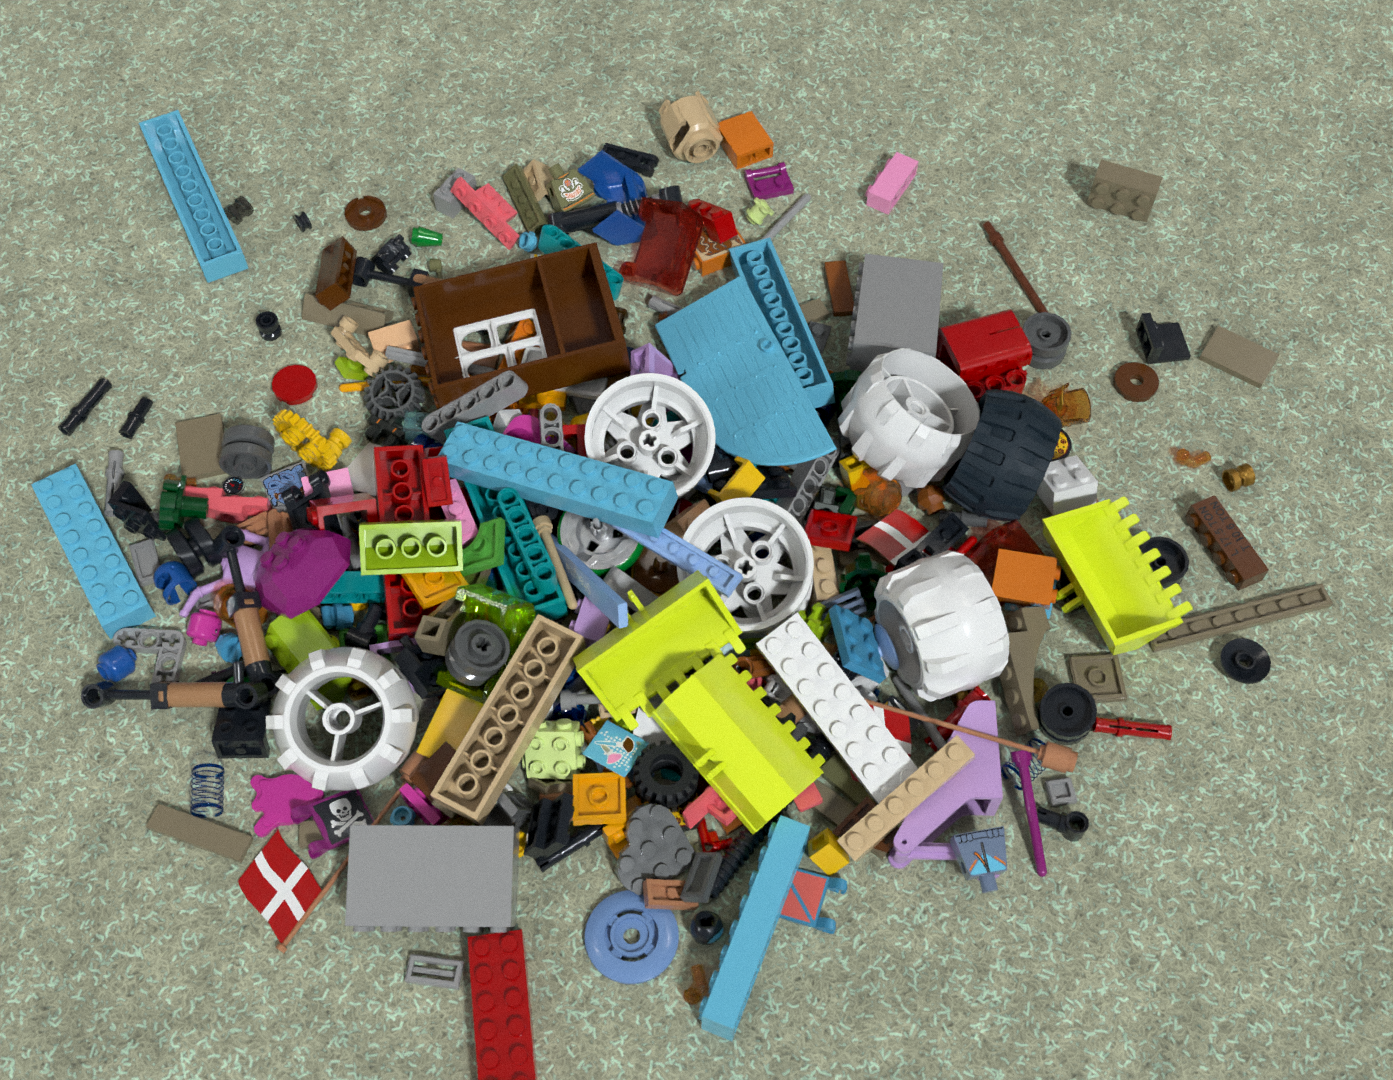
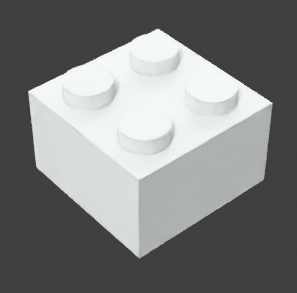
M1075 455L1050 462L1044 479L1037 490V495L1052 515L1096 503L1098 481L1078 456Z

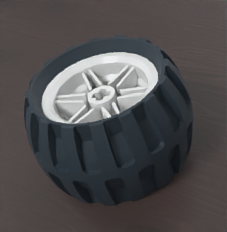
M989 389L986 390L978 402L980 419L964 455L947 472L943 491L955 503L975 515L997 521H1018L1027 510L1044 479L1060 438L1062 421L1048 407L1027 395L1008 390Z

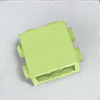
M566 718L557 721L543 720L522 757V766L526 768L527 778L573 779V774H580L585 769L586 756L581 751V746L584 744V732L580 731L579 721H571Z

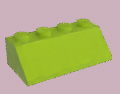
M461 519L359 523L361 575L463 571Z
M310 610L292 619L280 615L270 623L265 635L267 648L272 651L288 674L302 661L309 658V653L320 649L338 648L337 644ZM342 677L331 680L322 685L317 691L333 704L340 703L346 694L352 678ZM310 699L309 702L317 711L324 709L315 700Z

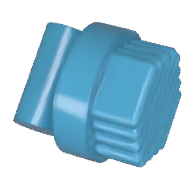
M333 603L332 607H321L324 629L333 628L335 631L353 626L354 613L351 605Z
M230 632L219 636L215 643L219 656L224 661L232 664L239 661L242 651L238 635Z

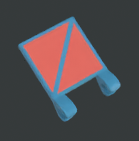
M797 869L779 918L834 934L836 921L831 918L819 917L827 889L837 893L841 890L840 894H845L847 881L841 878H831Z

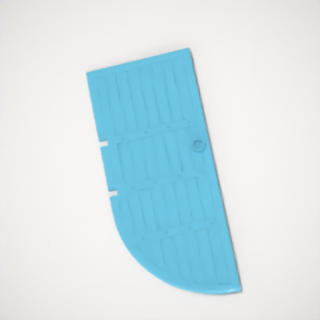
M742 275L655 324V328L677 374L681 375L686 372L685 375L680 377V380L696 391L707 405L714 422L715 443L723 451L735 458L739 456L757 465L785 466L811 461L837 450Z

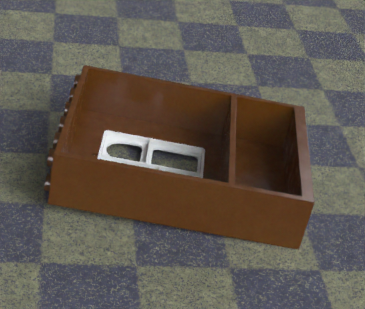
M596 242L413 287L415 296L411 297L414 310H418L415 313L417 326H421L418 334L421 344L425 343L421 349L424 360H428L427 364H425L428 378H431L430 382H428L431 395H436L433 397L437 410L508 370L513 371L527 383L528 391L524 397L631 371L626 341ZM528 318L534 320L537 332L535 337L507 344L500 343L497 332L498 326ZM480 330L488 331L491 342L490 348L470 352L462 347V340L466 335ZM535 345L540 346L542 359L517 365L514 355L516 350ZM499 354L505 355L508 367L469 376L468 368L474 361Z

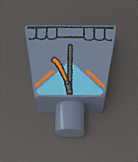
M1004 826L953 835L949 839L964 878L966 880L979 879L983 894L998 891L995 875H1000L1007 871Z

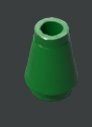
M421 226L418 228L413 227L411 244L417 245V247L442 246L443 233Z

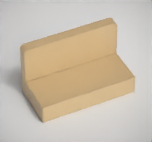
M533 159L523 169V172L539 202L545 195L549 196L546 185L554 179L548 170L549 166Z

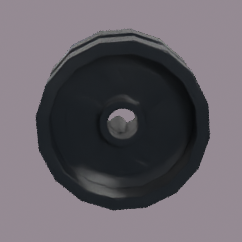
M193 517L184 523V529L189 538H186L181 530L177 528L167 532L165 536L181 562L195 579L205 573V568L199 558L202 557L210 567L220 564L223 558L214 551V540L209 532L204 529L196 517Z
M1161 536L1151 537L1148 541L1141 544L1139 548L1143 554L1153 548H1157L1161 554L1159 558L1149 563L1153 572L1163 566H1168L1171 570L1169 576L1159 581L1162 587L1166 589L1175 583L1180 585L1189 568V558L1185 549L1176 541Z
M1056 684L1047 690L1041 699L1037 714L1040 730L1048 739L1062 745L1077 744L1087 737L1096 721L1097 707L1095 699L1088 690L1078 684Z

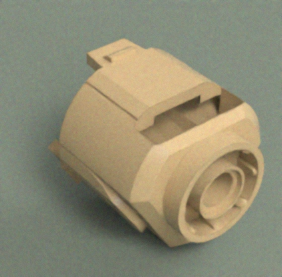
M699 91L695 92L696 96L683 97L672 104L669 100L665 99L658 110L661 116L660 125L674 156L679 160L691 163H701L710 159L717 152L723 137L719 131L720 126L708 104L709 102Z

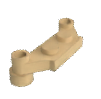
M344 315L339 322L340 326H335L331 331V335L336 339L335 343L346 351L345 355L349 359L365 366L364 371L374 377L373 372L378 373L381 367L384 368L389 362V358L378 350H374L370 355L352 335L359 326L358 323Z

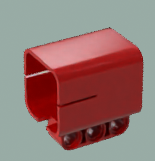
M1011 309L938 328L935 358L961 377L978 403L982 395L989 389L1023 393L1027 380V371H1023L1022 367L1030 365L1032 348L1015 314Z

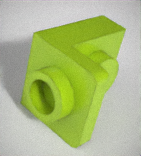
M340 356L335 361V365L345 379L363 381L369 376L364 371L365 366L358 361L355 362L347 357Z

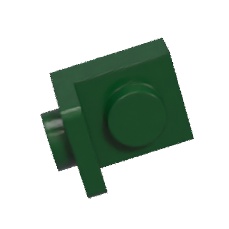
M837 486L835 489V500L839 502L837 513L852 515L857 507L856 497L859 494L854 493L849 488Z

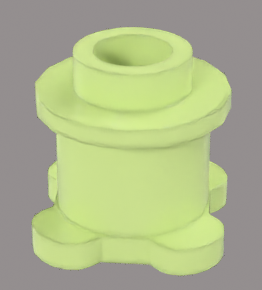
M756 197L754 199L755 204L746 210L748 214L746 217L752 224L755 225L757 223L761 225L763 223L762 220L768 214L772 216L774 211L764 199Z

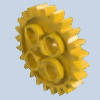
M286 409L281 410L274 416L272 420L274 421L273 425L276 427L275 430L280 433L279 436L285 441L284 443L289 445L299 458L301 457L306 463L311 464L312 467H316L318 470L322 469L325 472H329L338 461L334 455L335 451L331 449L332 446L326 441L325 437L320 435V431L315 430L313 425L309 424L305 418H301L297 413L294 414L291 410L287 411ZM305 438H308V440L303 444L302 441Z

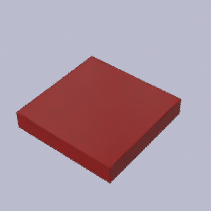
M811 509L804 531L810 544L813 546L849 552L858 517Z

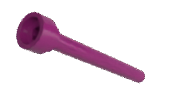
M1024 750L1010 752L1012 763L1015 762V767L1019 768L1036 872L1038 876L1044 877L1047 874V867L1029 770L1031 760H1033L1032 753Z

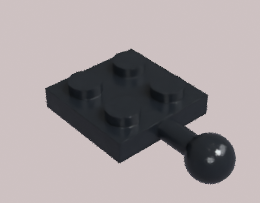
M771 466L765 469H758L765 477V480L750 498L775 499L796 497L797 488L783 467ZM723 478L713 482V490L720 492L729 479Z

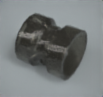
M243 196L237 197L232 205L229 204L223 208L227 218L236 225L240 224L245 216L248 217L254 213L252 205Z

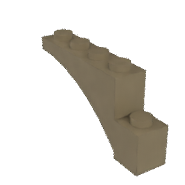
M491 569L464 576L469 584V591L442 602L428 616L423 615L414 637L422 652L445 656L448 645L458 629L466 622L473 620Z
M1044 606L1020 608L1007 615L1008 625L1011 633H1008L1010 642L1008 663L999 677L1016 736L1027 735L1040 729L1035 710L1033 677L1039 646L1045 632L1050 630Z

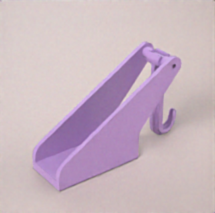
M979 700L970 703L957 725L998 737L995 701ZM953 731L948 742L958 735L973 751L975 759L904 819L894 837V846L888 855V861L891 866L901 869L907 866L913 859L957 860L950 843L932 842L962 816H995L1003 799L999 743L960 731Z

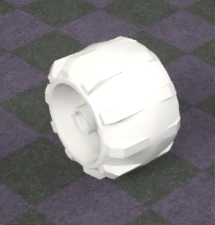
M900 348L889 353L877 355L867 369L859 376L855 385L841 402L843 412L839 416L838 422L842 435L849 437L853 446L851 450L854 456L859 461L864 460L878 471L877 476L886 481H891L892 479L901 480L907 487L924 488L929 481H940L964 455L980 419V409L967 384L960 376L941 363L940 360L922 352Z
M947 550L931 557L918 559L910 565L892 571L879 579L874 593V597L877 600L874 610L877 623H880L885 628L896 649L899 659L897 674L903 683H907L912 687L914 694L932 702L959 691L973 689L984 681L999 676L1008 663L1010 642L1001 606L983 572L964 554Z
M338 647L327 650L320 649L309 653V658L302 661L290 674H282L275 684L279 688V692L274 702L272 716H266V729H273L275 742L281 753V756L277 759L285 770L292 769L304 780L312 783V788L323 791H350L366 788L378 783L389 776L405 760L415 738L419 721V708H417L414 693L408 683V679L388 659L370 650L356 647ZM351 677L368 685L380 702L359 709L351 703L333 704L317 690L331 680ZM311 698L326 709L322 718L323 725L328 732L335 734L331 757L319 751L308 736L305 714ZM382 708L383 725L375 744L358 758L342 760L347 734L358 730L362 723V715ZM343 711H347L350 715V722L347 726H343L339 722V715Z

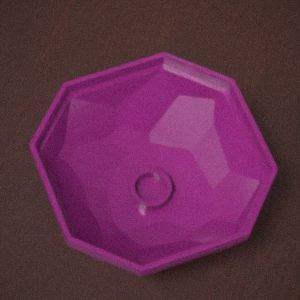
M299 528L288 533L286 531L281 532L275 539L276 543L261 556V564L255 575V585L259 592L262 607L292 619L319 605L350 565L351 541L348 538L328 530H318L317 528Z

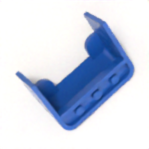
M603 150L578 169L579 173L593 181L595 194L607 200V203L616 201L623 204L624 201L627 203L629 200L635 201V198L640 200L641 197L644 199L648 196L643 179L636 172ZM616 210L593 228L594 233L616 246L650 241L658 235L651 210L648 213L646 211L643 214L638 213L637 216L632 214L631 217Z

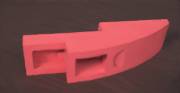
M186 486V496L209 499L207 517L215 520L240 524L248 520V516H256L264 511L268 513L273 509L269 499L262 496L241 497L232 495L228 497L223 488L214 486L209 488Z

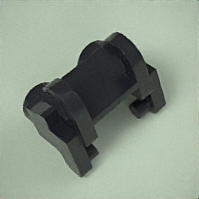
M401 234L387 241L371 258L374 265L383 273L392 275L399 268L396 263L399 260L404 262L412 254L409 251L410 248L404 243V237Z

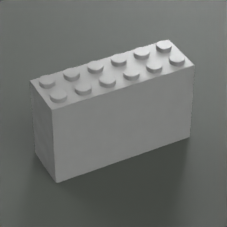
M865 254L864 262L859 263L858 275H862V277L858 276L852 314L853 321L851 322L850 335L852 336L849 337L848 350L852 351V353L847 352L846 366H850L851 370L863 373L877 355L889 353L900 348L922 352L935 358L943 263Z
M350 825L345 926H353V932L375 931V926H381L380 932L402 931V926H408V932L429 931V927H435V932H454L456 927H463V932H483V927H490V932L494 933L510 931V927L517 926L520 828L515 826Z

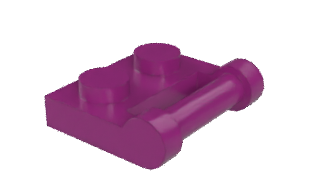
M784 162L777 163L776 166L757 170H744V177L753 200L756 197L766 200L794 193V187ZM778 173L780 174V176L754 181L755 178L769 176Z

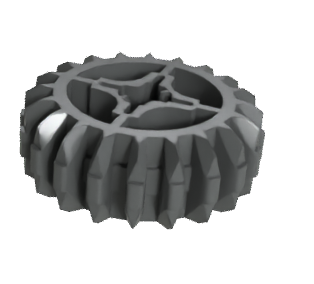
M389 365L388 371L381 367V374L379 375L373 372L375 379H367L369 387H364L367 395L363 397L364 401L367 402L366 408L371 410L370 414L383 421L384 419L389 421L393 416H400L405 422H408L409 415L416 417L414 411L421 410L422 407L419 403L425 402V398L422 396L425 394V389L422 388L423 382L418 379V375L415 372L411 373L408 367L403 370L400 365L397 366L396 370H394L392 365ZM393 381H403L406 384H394ZM385 386L384 391L379 393L381 389ZM392 388H393L394 392H395L396 395H397V396H396L397 399H398L397 402H396L395 398H394L393 395H392V394H393V393H392V390H391ZM410 396L409 400L404 404V400ZM383 406H386V407H388V406H395V407H397V408H396V409H386V408H383Z

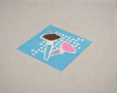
M607 720L585 749L583 755L625 778L635 764L637 756L641 755V751L649 743Z

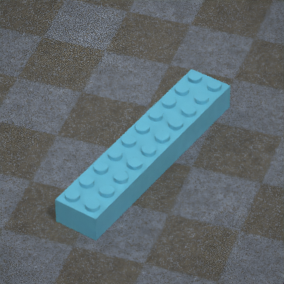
M179 110L140 122L139 125L207 283L248 269L241 247Z
M771 238L730 248L731 265L735 277L743 276L814 408L835 403L833 382Z
M458 421L438 456L447 455L451 478L499 492L504 488H514L522 499L587 518H598L601 522L655 538H659L678 499L673 481Z

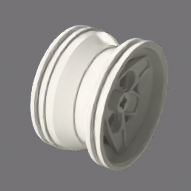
M636 374L623 378L608 387L592 406L585 427L587 458L658 478L661 475L665 479L673 481L678 499L684 498L688 500L697 491L693 487L705 475L715 449L714 422L703 399L684 382L663 374ZM642 405L637 418L623 413V411L631 407ZM665 408L676 413L682 421L667 422ZM649 417H654L657 419L658 424L657 426L650 427L646 424L645 420ZM608 431L618 443L605 452L604 440ZM693 443V454L689 464L679 450ZM624 449H630L634 455L629 459H625L620 453ZM665 454H670L674 458V462L672 464H665L661 457Z
M757 498L729 499L706 509L688 527L682 539L705 553L720 539L722 554L712 557L727 564L743 576V579L729 598L718 591L717 593L730 613H733L741 606L748 617H733L743 632L738 637L740 640L745 639L741 641L744 645H756L768 633L774 631L798 611L806 610L813 585V552L807 534L800 523L782 507ZM744 531H757L766 535L752 543ZM760 549H765L769 552L768 557L765 559H759L755 554ZM785 551L791 560L793 570L778 564ZM677 567L680 583L690 574ZM757 590L762 595L760 599L753 601L748 598L749 592ZM771 595H787L781 604L773 610Z

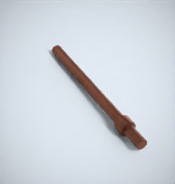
M990 221L985 222L983 227L989 235V241L993 246H996L1038 313L1048 312L1004 244V238L1000 232H996Z

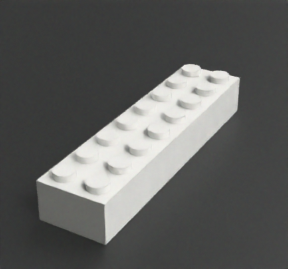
M798 612L755 645L877 805L918 769Z

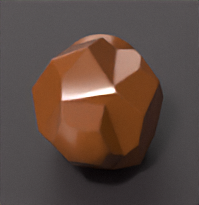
M927 483L924 488H917L920 510H926L928 516L945 509L943 504L945 501L944 491L938 486Z

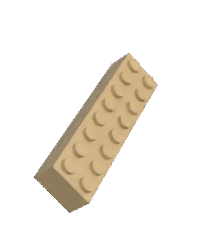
M539 614L536 616L430 794L436 803L479 826H483L574 669L575 663L573 658L585 650L586 643L582 635Z

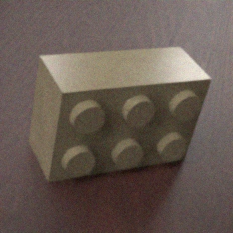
M1101 159L1086 205L1092 206L1095 209H1103L1116 215L1130 217L1136 221L1147 222L1163 177Z

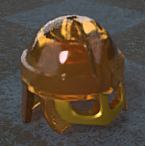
M1066 383L1059 388L1051 390L1040 403L1056 414L1062 421V428L1087 423L1091 419V403L1084 388L1065 391L1069 386V383Z
M869 467L863 471V475L869 480L870 484L867 488H858L854 491L857 508L875 516L890 514L898 509L901 504V485L896 479L891 481L884 480L877 476L878 471Z

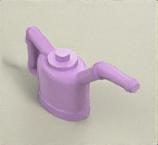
M241 529L245 535V541L263 546L262 550L259 551L242 545L237 553L246 592L257 591L255 575L261 564V556L266 551H269V537H263L249 532L247 529ZM224 557L221 562L223 577L201 587L197 586L190 594L183 609L180 610L179 615L186 618L189 615V612L200 597L203 598L204 595L224 587L235 589L228 558Z

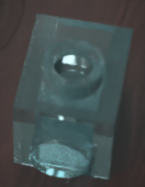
M406 412L403 432H405V441L407 443H433L434 438L422 429L423 420L431 413Z

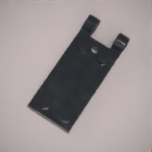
M321 469L309 475V483L314 492L308 496L303 497L301 490L296 486H291L282 492V498L286 504L293 531L299 528H316L311 522H308L306 508L310 507L309 501L331 498L328 488L331 483L330 478ZM337 514L324 516L325 530L343 536ZM351 559L350 565L345 571H354Z

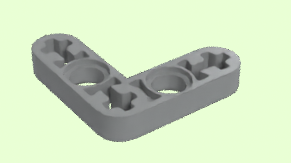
M122 628L115 633L113 637L115 645L123 646L125 649L130 648L134 653L158 654L151 683L165 681L163 676H166V681L179 680L187 641L180 631ZM126 636H129L131 640H127L125 644H123L121 640H125ZM147 638H157L154 645L144 646ZM175 638H177L179 643H175L172 647L169 642H174ZM166 661H176V664L172 669H163V665Z

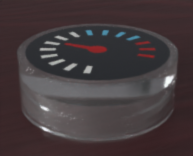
M230 476L221 485V488H223L228 497L232 495L242 497L247 489L244 480L239 476Z

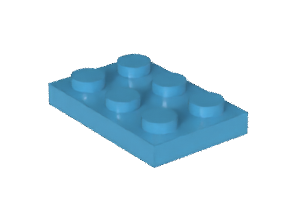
M835 604L828 611L843 667L880 684L886 679L883 668L884 664L879 654L878 643L875 640L872 623L867 618H862L852 613L849 609H844Z

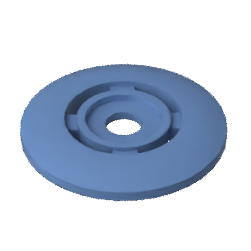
M630 890L617 892L601 901L592 911L586 924L585 946L590 961L603 976L618 983L640 984L656 978L671 964L678 948L679 930L670 909H645L644 894L637 895ZM631 911H640V912H643L641 915H638V914H626V915H623V916H621V917H619V918L616 916V915H618V914H620V913H622V912H631ZM628 929H636L640 933V939L635 944H629L623 938L625 931ZM643 954L647 956L638 961L621 960L623 956L626 958H637Z

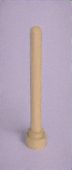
M538 516L533 520V524L542 538L555 567L556 576L568 608L574 610L577 608L578 603L551 536L553 525L548 516Z

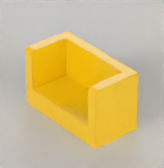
M737 456L734 460L740 468L720 492L709 489L707 493L717 503L735 498H750L765 480V477L749 460Z

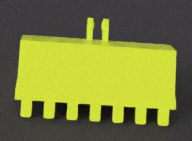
M1124 496L1114 502L1107 499L1042 519L1044 525L1043 535L1071 582L1057 592L1056 600H1062L1075 592L1078 597L1061 607L1064 614L1083 604L1112 655L1133 651L1144 646L1166 631L1184 623L1181 617L1193 609L1188 601L1174 607L1170 599L1181 593L1182 589L1177 583L1166 589L1162 587L1159 581L1169 576L1171 570L1168 566H1163L1153 572L1149 563L1159 558L1161 554L1157 548H1153L1144 554L1141 552L1138 546L1148 541L1150 536L1147 531H1142L1135 536L1131 535L1128 529L1137 524L1140 519L1137 514H1131L1122 520L1118 512L1129 505L1128 499Z
M699 570L685 578L645 608L632 589L626 592L628 598L636 605L639 611L631 616L628 613V627L620 629L616 627L573 658L577 672L616 722L623 719L631 731L639 726L631 714L632 711L640 706L645 714L651 718L650 714L655 708L649 699L658 693L664 701L671 695L667 686L674 681L682 685L687 680L684 674L693 668L696 672L705 666L702 661L712 655L714 658L720 653L725 658V655L720 650L723 646L730 643L737 654H741L746 650V647L738 637L743 632L707 576L704 577Z
M719 653L704 667L690 676L650 715L753 835L824 773L820 766L825 762V759L821 754H817L812 759L805 751L811 745L809 740L803 737L797 742L790 734L796 728L795 724L788 720L782 725L775 717L781 712V708L776 703L767 708L761 701L767 692L761 686L753 691L746 682L752 678L748 670H744L740 674L734 670L732 665L738 661L735 655L730 653L724 658Z

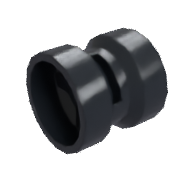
M265 311L256 317V325L262 339L274 341L281 336L282 328L275 313Z

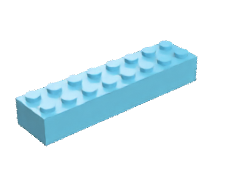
M73 464L31 484L102 628L109 638L112 639L115 633L122 628H134L156 617L78 466Z
M780 815L778 823L772 822L767 836L769 837L767 844L762 847L758 858L757 870L759 871H753L749 881V896L744 894L739 906L738 918L740 919H734L728 941L730 945H724L719 957L720 963L718 968L720 970H714L708 992L710 996L709 998L704 996L698 1011L700 1013L698 1019L701 1020V1029L733 1041L807 846L811 826Z

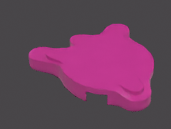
M295 774L282 775L277 778H265L261 775L254 776L250 783L257 792V795L252 802V809L255 812L264 813L254 826L255 834L263 838L278 826L293 825L291 810L297 806L309 805L323 799V790L312 788L310 782Z

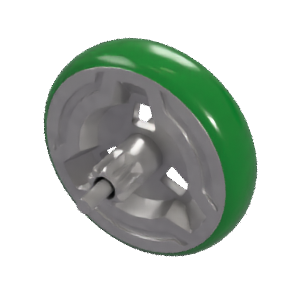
M563 511L559 519L557 542L560 545H565L598 577L604 578L612 566L619 568L623 572L626 571L639 559L644 549L643 545L623 534V537L613 538V530L616 529L599 521L598 518H594L590 522V519L587 517ZM591 541L599 545L594 552L587 550Z

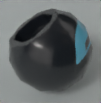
M706 910L694 915L689 929L696 942L702 945H711L719 941L724 926L718 914Z

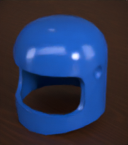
M179 561L163 563L156 569L153 576L155 586L158 589L164 590L162 594L163 599L168 605L181 602L175 590L178 584L188 597L190 592L197 588V582L187 567Z

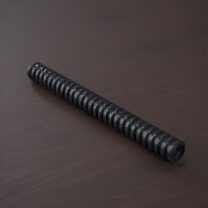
M822 732L816 736V740L811 742L812 746L806 748L807 754L812 759L817 754H821L825 761L826 757L831 755V751L835 750ZM788 805L753 835L744 826L745 831L741 830L739 833L740 837H736L734 839L735 843L729 845L730 849L724 851L725 856H722L723 859L712 887V896H709L710 898L718 899V893H722L724 886L729 885L728 880H733L734 873L737 874L740 871L739 867L744 866V861L749 859V854L752 855L754 848L759 847L758 842H762L764 836L768 835L772 822H778V817L784 815L783 811L788 810Z

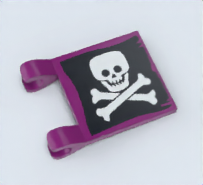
M358 789L342 791L309 805L297 806L291 810V819L294 824H299L312 816L323 840H317L308 845V854L311 859H316L327 851L348 843L350 825H371L374 822Z

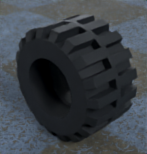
M665 740L660 741V745H656L655 742L650 744L649 750L644 748L641 751V756L636 758L633 775L635 794L637 798L641 797V803L660 804L671 809V812H676L679 805L683 809L687 806V800L690 802L693 800L694 793H696L698 787L699 771L675 743L671 741V744H666ZM668 768L677 772L681 779L672 785H661L655 782L651 775L659 769Z

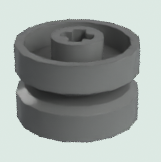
M1048 312L1036 313L1028 317L1022 329L1032 348V359L1029 366L1042 370L1058 366L1063 361L1071 340L1072 332L1069 324L1062 317Z
M236 425L225 430L222 436V450L219 458L220 468L225 473L240 479H259L271 472L275 440L270 432L253 425Z
M487 620L466 622L458 629L454 638L449 643L445 652V664L450 674L461 683L468 686L487 684L506 663L510 653L509 641L505 633L496 624Z

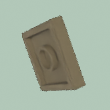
M1118 654L1068 657L1072 684H1078L1088 690L1095 699V703L1127 700Z

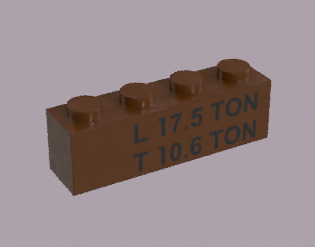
M343 236L323 249L315 297L321 305L330 311L348 300L351 296L357 250Z
M1214 495L1192 504L1185 516L1187 524L1195 529L1201 544L1212 553L1215 564L1221 566L1224 570L1228 582L1239 591L1262 581L1269 569L1217 497Z

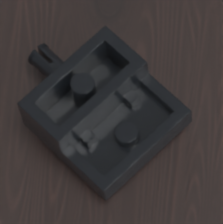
M408 635L399 640L404 649L394 660L402 674L407 677L414 687V691L422 699L444 695L448 685L455 688L459 687L445 668V656L422 652L419 645H414Z
M564 792L553 801L542 798L532 806L523 855L543 861L568 843L570 838V831L568 830L569 821L574 814V806H572L574 795Z

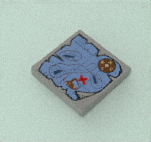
M304 461L260 478L271 506L277 509V512L281 513L283 511L288 513L282 498V492L289 487H298L303 497H305L301 477H306L310 474Z

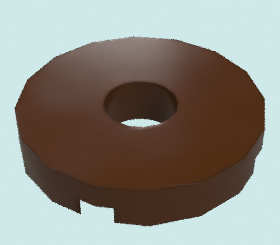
M363 196L364 198L359 200L358 198L353 199L345 208V219L350 227L359 231H371L385 222L387 210L382 200L373 196ZM363 211L371 212L368 215H361Z
M1130 362L1118 368L1114 375L1113 385L1116 392L1123 395L1124 399L1132 402H1145L1156 394L1159 388V378L1151 367L1143 363ZM1131 379H1138L1142 384L1134 385Z

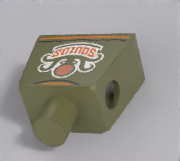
M559 163L548 169L554 180L546 185V190L555 212L572 211L596 196L595 192L576 169L564 173Z

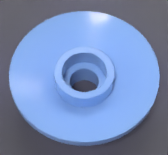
M880 623L875 624L874 636L878 643L880 657L893 670H897L899 668V659L893 642L885 628Z

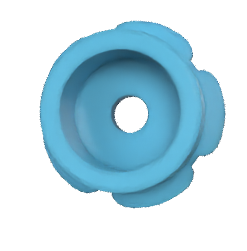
M523 232L519 238L520 248L531 252L537 247L538 239L535 237L534 232Z
M398 806L393 810L390 822L393 825H414L416 814L407 806Z

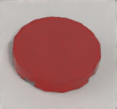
M303 365L287 366L279 370L272 380L274 395L279 401L286 402L288 405L302 404L310 400L318 388L315 374L311 369Z

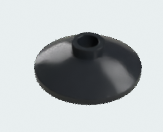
M1237 638L1231 640L1223 647L1220 654L1223 670L1229 677L1240 683H1258L1268 675L1271 668V660L1267 651L1259 643L1250 639ZM1239 662L1246 663L1247 667L1242 666Z

